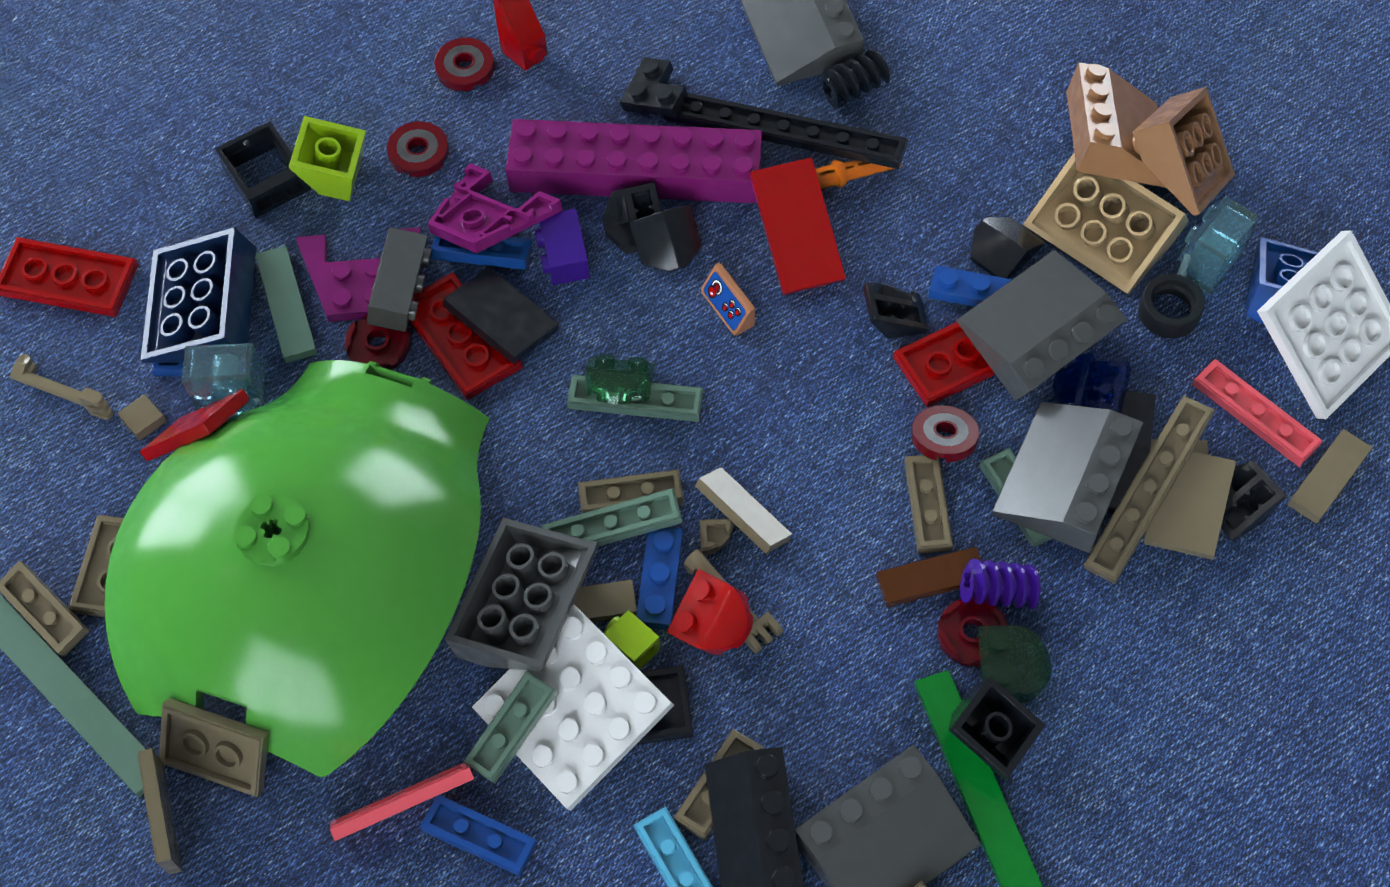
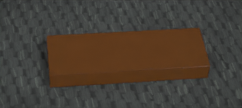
M977 547L876 572V579L886 608L960 589V581L966 564L972 559L981 560Z

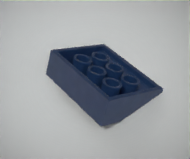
M235 227L153 250L141 351L142 362L220 364L247 357L256 246Z

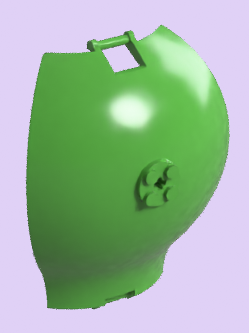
M324 360L309 363L298 381L277 399L263 406L231 416L210 435L180 446L145 482L127 510L116 535L106 577L104 607L111 657L120 683L135 712L138 715L161 717L162 704L168 698L205 710V693L246 707V724L269 732L267 752L283 758L318 777L328 776L350 759L374 736L403 702L430 662L453 618L466 585L478 540L481 495L477 461L481 440L489 417L463 400L433 386L432 380L422 377V379L412 377L380 367L378 363L372 361L366 364L346 360Z

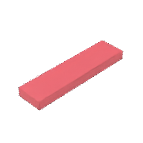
M1214 359L1193 381V386L1298 467L1323 442V440L1217 359Z
M463 762L331 821L330 831L334 841L473 780L474 777L470 767Z

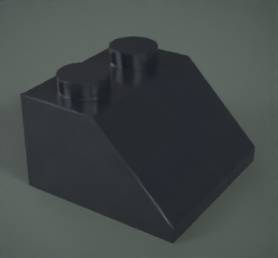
M988 676L968 691L952 713L948 730L1006 780L1045 727V724L997 681Z

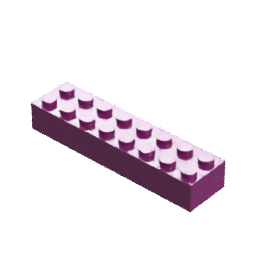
M513 119L506 164L509 192L537 193L540 191L545 194L610 197L612 191L654 182L658 199L757 203L749 174L751 171L760 169L762 130Z

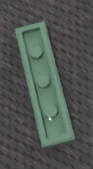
M287 246L257 253L258 267L285 363L317 355Z
M572 375L567 408L699 422L703 388Z
M670 488L541 526L547 530L596 542L599 546L677 525L683 523L675 490Z

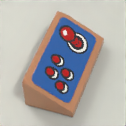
M720 263L715 264L701 288V293L730 332L737 336L754 327L755 307L724 266Z

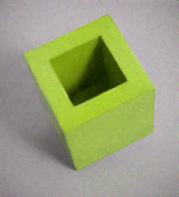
M629 610L621 617H614L605 627V636L639 670L660 651L659 636Z

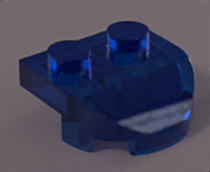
M1087 353L1077 356L1075 358L1076 362L1065 369L1061 368L1056 373L1053 381V391L1059 404L1122 412L1131 373V366L1128 361H1096L1093 353Z

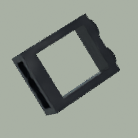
M271 121L257 126L251 131L215 148L223 170L255 218L311 190L307 183L289 169L293 153ZM274 148L287 169L248 188L235 168Z

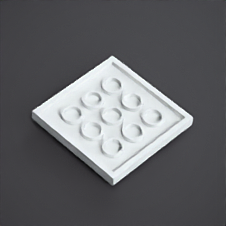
M1351 230L1341 231L1257 311L1317 419H1327L1390 356V303Z
M573 605L544 670H528L559 693L516 755L564 807L571 811L664 717L674 704L576 605ZM509 669L472 706L488 725L527 670Z

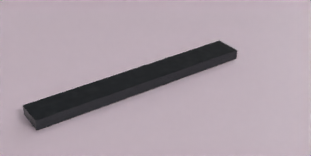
M688 93L677 117L663 116L664 120L704 128L762 130L763 141L899 169L908 146V138L692 93Z

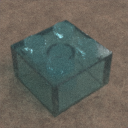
M1226 196L1217 206L1212 204L1202 218L1203 224L1200 227L1195 225L1185 238L1184 242L1187 245L1178 257L1181 265L1177 275L1191 279L1201 290L1210 295L1244 253L1259 215Z
M253 343L185 346L182 383L196 410L244 389L250 399L236 413L240 414L265 405L267 376Z

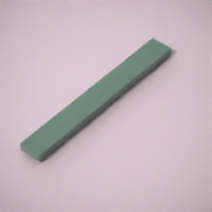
M0 594V649L134 794L140 798L144 792L137 754L139 753L138 751L145 750V748Z

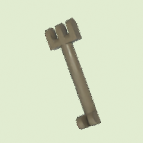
M28 354L20 355L15 361L10 373L11 379L84 406L90 415L100 419L109 420L113 417V410L100 392L87 387L83 391H79L35 374L37 366Z
M694 550L685 560L684 567L689 574L693 575L699 569L726 582L710 564L709 559L701 550ZM750 609V613L754 617L753 626L745 643L757 654L762 650V646L755 639L756 636L766 645L773 641V638L765 628L768 627L777 637L784 631L769 612L758 618Z

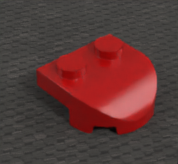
M698 569L667 633L712 655H722V652L731 648H739L748 638L753 626L754 617L750 613L749 598L734 586Z

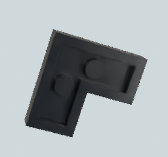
M644 58L620 100L623 111L677 117L688 93L685 86L666 84L674 70L671 61Z

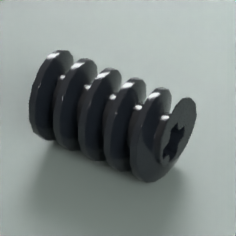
M869 49L864 54L856 55L854 59H847L843 64H836L833 69L827 68L823 71L822 86L825 96L830 105L836 108L839 106L838 97L844 103L850 100L849 92L854 98H858L860 96L859 87L864 93H869L871 90L870 83L876 89L880 88L881 79L888 84L890 82L889 68L878 51Z

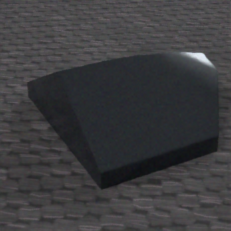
M654 182L612 191L603 213L602 221L606 237L626 254L637 252L629 222L661 212Z
M690 204L629 222L640 262L643 265L666 271L687 266L702 247Z
M986 217L974 230L970 260L991 276L1010 279L1045 245V242L1013 218Z
M876 282L865 283L863 291L870 321L887 339L923 334L929 330L918 292L912 291L909 293L894 286Z
M1255 461L1235 466L1221 526V529L1233 542L1264 523L1287 497Z

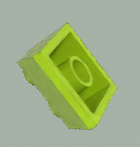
M304 116L289 163V169L318 194L350 202L364 154L366 130Z

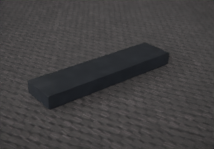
M1122 390L1118 413L1142 421L1143 425L1107 513L1114 514L1150 453L1156 394Z

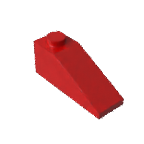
M493 0L501 52L524 71H527L534 64L540 63L547 55L545 34L529 0Z

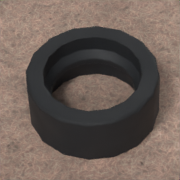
M1177 274L1160 275L1148 282L1139 302L1138 314L1143 325L1151 333L1163 338L1175 339L1184 337L1195 330L1205 308V297L1200 287L1189 278ZM1158 295H1175L1182 298L1189 305L1190 313L1187 317L1179 319L1169 318L1160 314L1154 308L1152 301Z

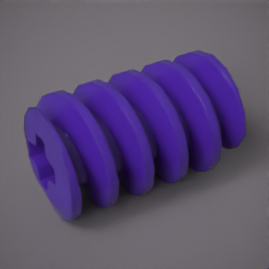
M972 559L966 564L960 581V598L964 603H968L971 600L972 594L975 603L980 605L984 602L985 597L991 606L996 605L998 599H1000L1001 606L1008 607L1013 599V604L1016 608H1022L1026 601L1027 608L1031 610L1036 608L1039 603L1041 592L1040 577L1033 565L1025 564L1021 566L1018 563L1008 564L1002 561L995 563L991 560L982 562L979 559Z

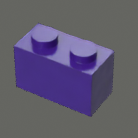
M576 209L561 211L539 222L540 228L534 229L538 248L544 247L545 254L540 255L543 274L550 273L552 285L589 279L588 259Z

